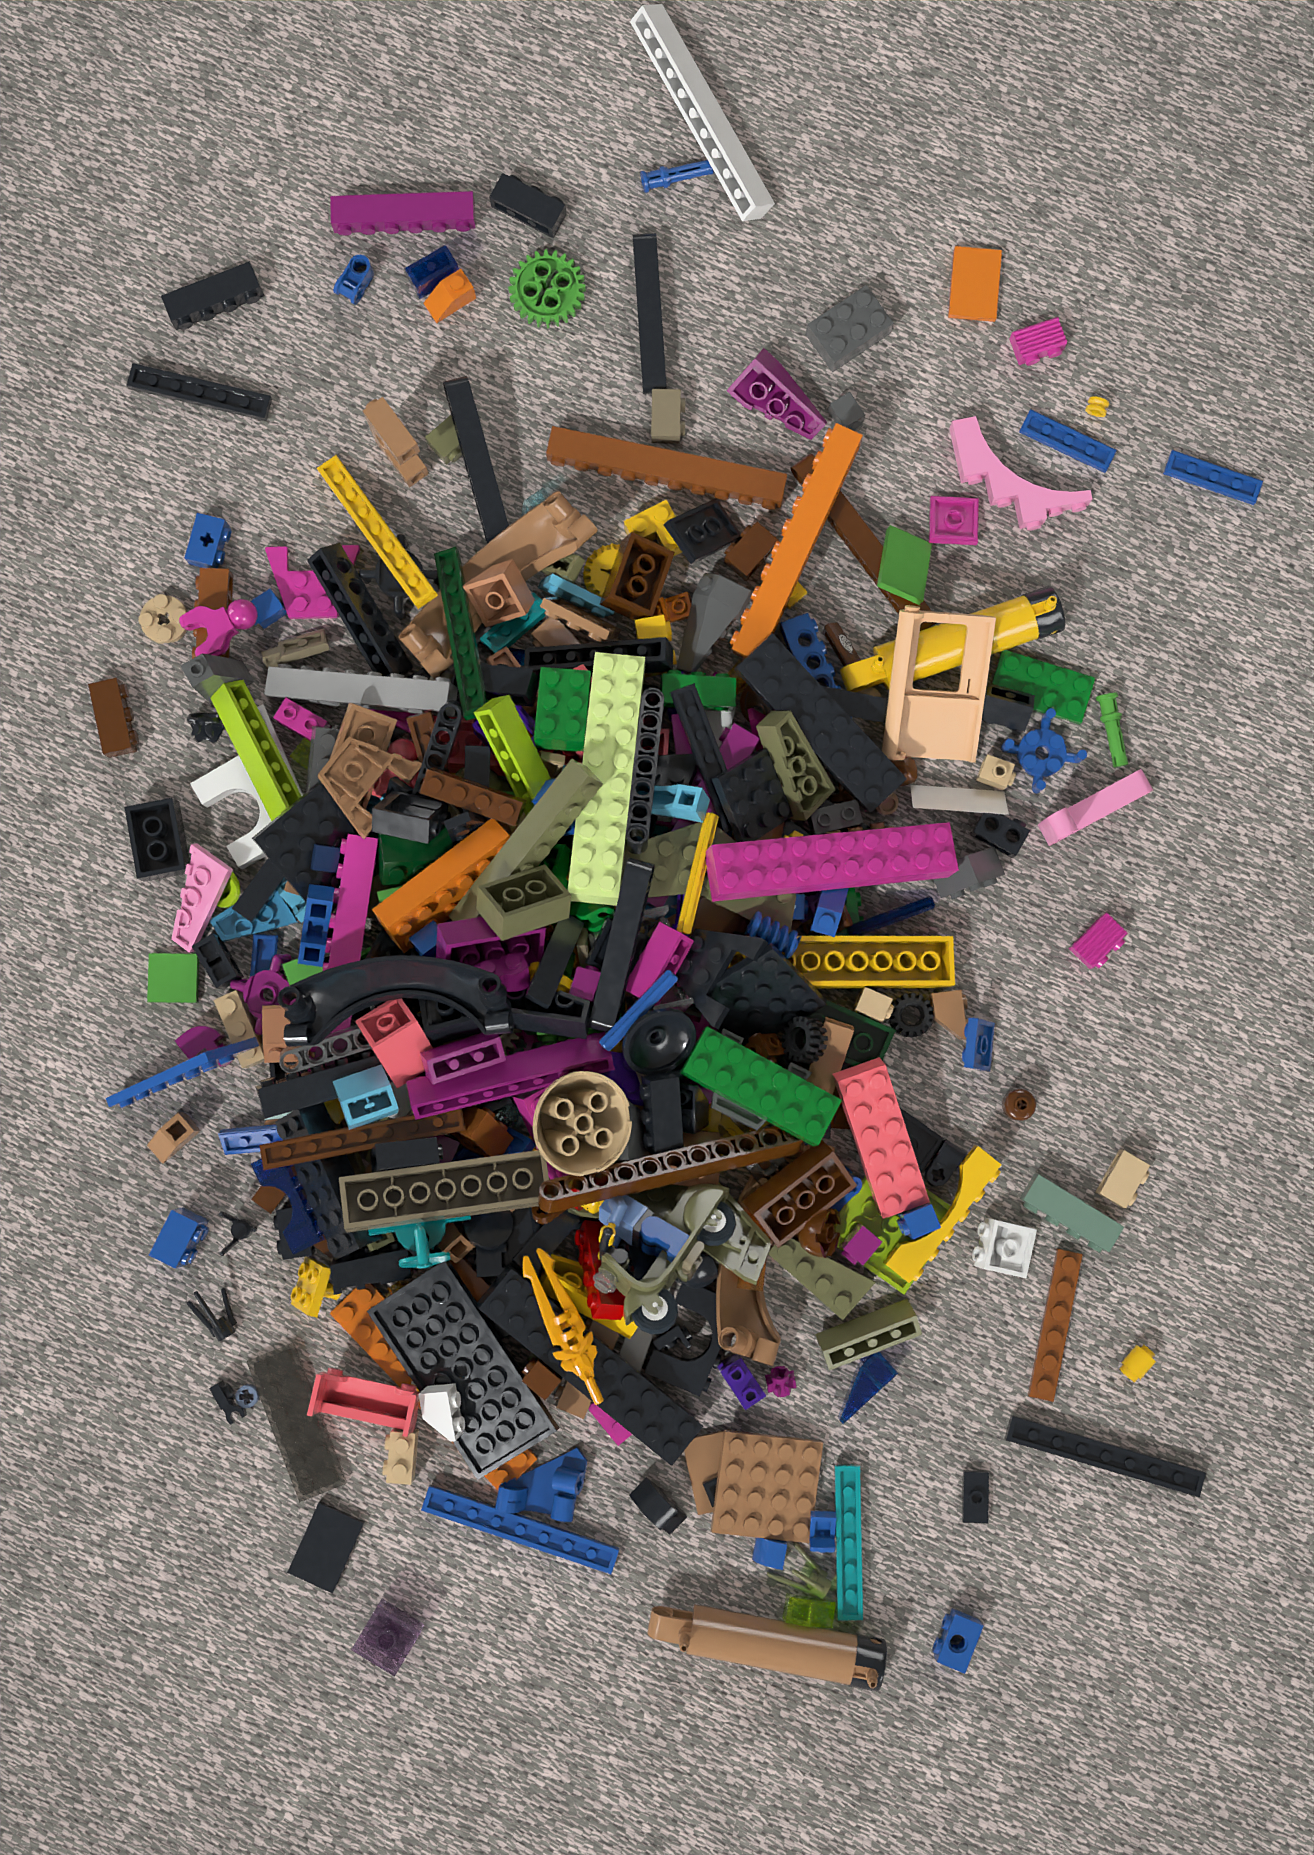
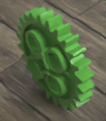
M545 249L543 256H540L538 251H535V258L533 259L526 255L527 263L519 261L520 269L513 268L515 277L509 278L512 286H509L508 290L512 294L510 296L511 303H515L513 305L514 310H521V319L528 315V324L536 320L537 327H540L542 322H546L547 328H550L551 322H554L559 327L560 319L568 323L567 315L575 317L574 308L581 310L582 307L579 301H585V294L582 292L586 291V286L582 284L584 282V275H579L581 273L580 267H574L573 259L566 262L567 257L565 253L558 258L557 250L553 252L552 256H549L547 249ZM541 270H545L548 272V274L545 276L537 275V273ZM557 271L558 273L552 278L554 272ZM561 281L569 283L566 287H559L558 284ZM531 290L537 292L536 295L532 297L525 295L528 291ZM541 299H542V303L540 304V306L537 307L536 305H537V304L541 301ZM550 301L558 303L553 308L546 306Z

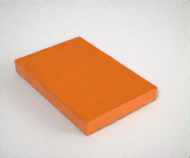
M954 247L948 318L996 321L1002 250Z

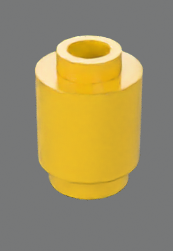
M1144 1344L1141 1348L1136 1345L1121 1362L1122 1366L1119 1370L1135 1383L1138 1378L1141 1380L1156 1363L1153 1359L1155 1354Z

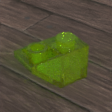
M786 1593L782 1619L785 1623L801 1626L832 1628L836 1602Z

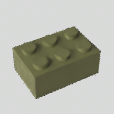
M542 865L478 886L476 910L501 941L569 918L571 894L546 865Z

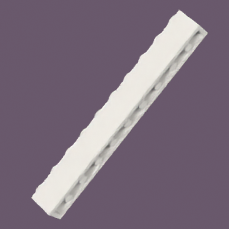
M662 4L642 5L630 21L741 220L761 219L775 204L664 6Z

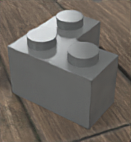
M994 847L957 859L959 869L948 878L933 880L940 898L951 896L953 900L966 895L964 891L966 889H970V892L998 883L996 878L1005 875V872Z

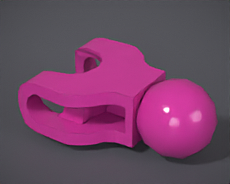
M239 599L234 600L227 610L224 607L217 610L203 606L195 607L179 618V623L182 628L189 631L201 627L207 628V639L196 648V657L202 653L221 656L228 650L232 637L239 633L238 629H249L256 623L258 613L252 602Z

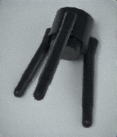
M220 1211L219 1215L233 1223L231 1234L234 1237L222 1249L220 1256H224L241 1239H246L252 1232H256L258 1227L252 1225L246 1219L239 1220L237 1216Z
M222 1288L221 1294L228 1317L227 1320L225 1316L216 1319L199 1292L195 1291L194 1296L212 1323L206 1319L191 1301H188L187 1305L208 1328L212 1336L216 1337L218 1342L235 1333L236 1331L233 1326L237 1322L233 1317L226 1289Z

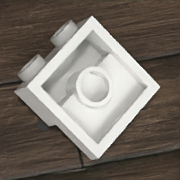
M985 1217L984 1222H981L978 1226L980 1241L979 1246L975 1247L972 1253V1258L975 1261L974 1266L1026 1278L1037 1230Z

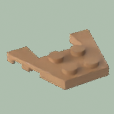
M348 737L319 772L318 778L359 835L365 839L372 831V814L361 807L359 803L386 769H389L409 784L420 770L422 763L404 759L399 754H390L379 750V747Z

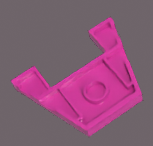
M342 545L354 566L360 552V546ZM265 547L289 619L338 618V612L313 571H289L288 547Z

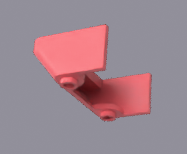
M328 1368L327 1372L323 1371L316 1374L307 1416H314L319 1412L402 1429V1436L408 1437L415 1430L420 1393L416 1391L417 1386L402 1383L401 1387L346 1376L342 1375L343 1370Z

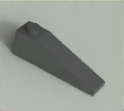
M704 573L693 595L676 669L692 673L700 668L712 653V645L719 637H725L728 633L725 630L733 619L738 620L745 611L753 593L751 590L721 575Z

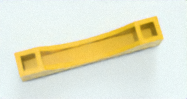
M974 1145L959 1165L957 1192L952 1205L945 1216L939 1221L941 1228L916 1239L897 1243L883 1263L908 1283L912 1280L917 1281L924 1272L923 1265L927 1260L931 1262L940 1250L937 1247L943 1240L947 1242L954 1234L955 1230L953 1227L958 1220L962 1222L970 1213L968 1208L972 1202L975 1201L977 1203L985 1194L983 1188L989 1181L993 1183L999 1176L1001 1171L998 1169L1002 1164L979 1146Z

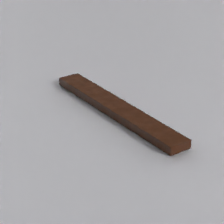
M460 1108L417 1120L414 1114L368 1123L350 1130L348 1127L261 1144L259 1147L263 1170H269L370 1150L378 1143L425 1139L465 1131L466 1126L463 1110Z

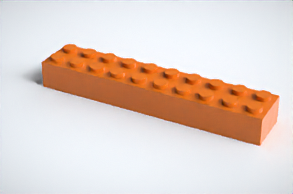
M838 423L835 424L833 429L828 428L823 439L822 447H824L823 452L818 450L813 461L812 469L814 472L813 474L808 473L803 482L802 492L804 493L802 497L797 496L792 507V514L794 515L792 519H786L781 531L783 539L781 542L776 541L771 552L773 561L771 565L766 563L761 574V580L763 581L761 587L756 585L750 598L753 604L750 609H745L740 620L743 626L740 632L737 630L734 632L730 641L733 654L745 659L770 634L775 633L859 451L863 437L862 434Z

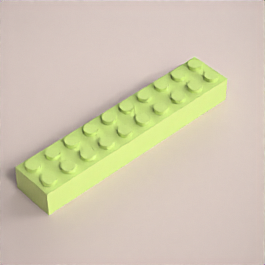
M595 652L582 764L587 766L603 785L576 818L568 882L571 901L617 906L622 882L626 827L643 690L645 657Z

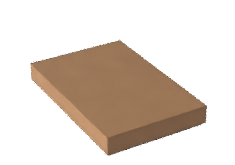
M724 1430L696 1436L684 1450L698 1515L713 1512L702 1483L718 1476Z

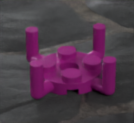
M290 954L274 955L270 970L258 972L248 980L236 979L230 982L232 989L243 992V998L250 1009L249 1011L257 1017L254 1029L257 1035H263L262 1006L279 1005L277 999L279 992L283 988L290 986L287 977L280 973L281 964L291 961ZM266 988H270L273 991L274 996L270 1002L266 1001L263 996ZM296 999L292 1000L290 1005L293 1004L296 1001Z

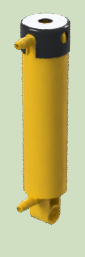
M1051 586L1025 593L1012 600L971 613L996 618L991 655L1032 640H1039L1062 632L1066 626L1061 601ZM942 623L919 631L913 682L962 665L967 631L966 625ZM896 640L873 647V657L852 663L839 670L847 691L859 692L882 683L887 690L890 689Z

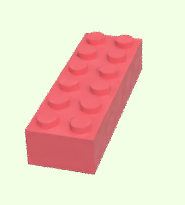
M879 1057L833 1073L832 1075L842 1100L841 1102L876 1209L882 1219L930 1203L885 1063Z

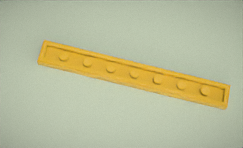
M337 455L317 467L321 476L417 609L437 597L438 594Z

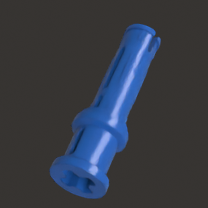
M708 160L669 169L661 166L659 170L640 171L645 193L649 192V189L662 186L664 189L668 188L670 183L713 174V168Z

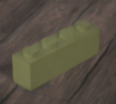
M908 1299L819 1332L815 1336L821 1354L830 1371L920 1336L922 1331L916 1313Z

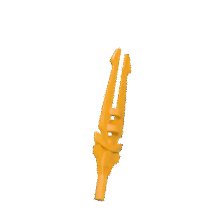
M537 1248L536 1252L564 1313L555 1316L532 1263L526 1255L523 1256V1277L529 1278L532 1282L533 1290L552 1344L560 1345L562 1348L561 1351L553 1352V1355L557 1360H562L561 1367L564 1371L573 1372L585 1382L594 1404H600L604 1399L594 1379L593 1369L597 1349L596 1346L591 1345L594 1339L592 1331L583 1337V1331L586 1326L552 1268L555 1260L544 1250ZM571 1327V1330L563 1333V1329Z

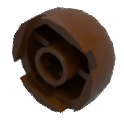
M829 1208L825 1212L814 1216L797 1233L799 1243L807 1253L821 1258L833 1255L840 1238V1233L836 1232V1224L841 1225L839 1212L836 1209Z

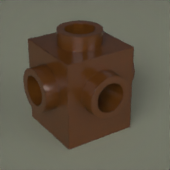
M756 1033L748 1039L749 1042L744 1046L775 1064L785 1055V1049L782 1048L776 1033Z

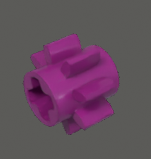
M776 1366L772 1368L770 1374L765 1375L768 1393L773 1392L777 1397L789 1396L791 1388H797L794 1371H789L785 1366Z

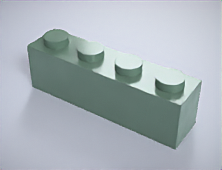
M1034 1173L1019 1198L1025 1202L1023 1207L1035 1214L1037 1211L1042 1212L1046 1215L1044 1220L1056 1227L1060 1223L1068 1228L1067 1234L1077 1240L1080 1237L1089 1241L1087 1246L1098 1253H1101L1102 1250L1110 1252L1124 1229V1226L1039 1174Z

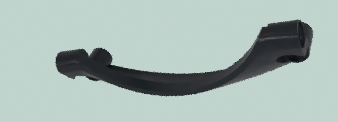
M384 956L343 964L285 987L279 992L277 997L279 1005L285 1010L284 1017L290 1022L284 1028V1041L287 1047L317 1045L338 1025L355 1013L381 1002L401 998L427 999L455 1008L471 1019L484 1035L512 1033L514 1030V1018L511 1002L507 998V988L496 974L464 963L425 956ZM497 985L495 990L488 992L491 986ZM296 999V1001L290 1005L291 1001Z

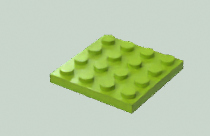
M864 1175L861 1179L862 1188L859 1193L853 1196L839 1211L841 1225L836 1224V1232L840 1233L837 1247L843 1251L844 1249L839 1245L858 1223L863 1225L882 1241L881 1245L863 1266L905 1295L914 1280L908 1283L885 1265L883 1261L897 1243L908 1241L912 1238L901 1233L896 1221L900 1219L898 1214L882 1219L876 1209L866 1175ZM926 1189L930 1204H932L938 1221H940L945 1216L950 1205Z

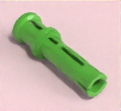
M1117 692L1096 697L1102 714L1100 721L1105 724L1113 768L1129 765L1120 726L1122 713L1118 710Z

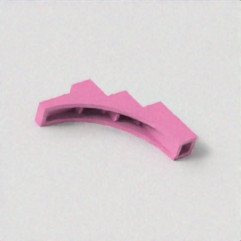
M976 416L952 421L949 430L961 483L968 482L969 485H973L985 479L990 506L997 505L999 508H1002L1014 502L1020 529L1027 528L1028 531L1039 529L1046 521L1047 514L1049 517L1061 515L1065 510L1071 509L1072 512H1080L1085 510L1086 506L1092 501L1091 490L1076 492L1051 490L1034 485L1017 476L1003 465L991 451L981 433Z

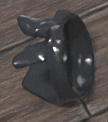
M192 713L187 716V723L192 727L191 736H195L197 743L203 740L216 743L225 728L219 715L216 713Z

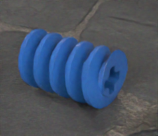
M757 911L750 920L744 935L748 933L750 937L762 938L769 942L768 944L772 943L781 953L784 952V956L789 959L797 949L801 936L797 938V931L795 930L788 933L789 928L786 925L779 929L780 922L778 921L770 924L771 918L765 916L762 919V913Z

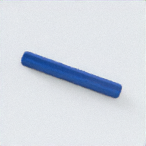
M666 970L599 1040L601 1046L607 1051H611L626 1035L631 1025L645 1015L678 981L677 976L672 971Z

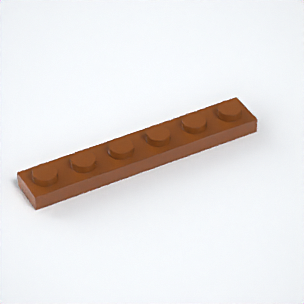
M1056 1249L1028 1391L1029 1397L1054 1402L1083 1254Z

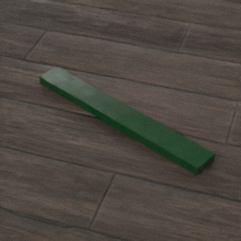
M455 546L434 553L463 717L467 721L476 718L474 712L488 701L468 595L463 588L465 579L460 553Z

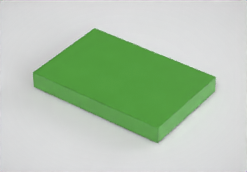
M890 525L886 529L877 587L920 605L924 601L932 543Z

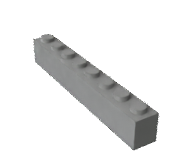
M278 664V667H268L264 692L265 696L275 701H284L286 697L296 703L348 707L349 703H353L374 710L418 714L432 711L433 715H438L440 708L446 702L457 699L458 689L450 683V679L436 677L435 681L427 680V677L418 675L408 679L404 675L391 673L390 677H385L381 673L371 671L367 672V675L359 674L360 672L355 670H345V673H338L337 670L332 668H323L322 671H315V668L309 666H300V669H293L290 665ZM447 707L446 715L454 717L455 708Z

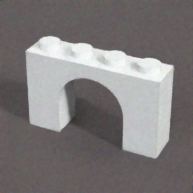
M239 755L190 783L202 805L207 808L233 793L244 792L253 795L260 809V816L256 826L248 834L226 847L237 866L241 869H245L266 857L252 837L272 821Z

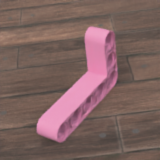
M1140 769L1073 806L1057 811L1040 822L1038 827L1048 845L1051 846L1153 791V788L1143 770Z

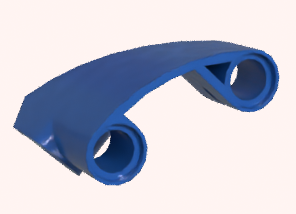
M575 1448L548 1463L522 1474L517 1480L515 1477L507 1483L500 1484L495 1509L505 1513H518L521 1511L551 1515L550 1517L557 1521L572 1522L576 1498L583 1488L588 1460L579 1448Z

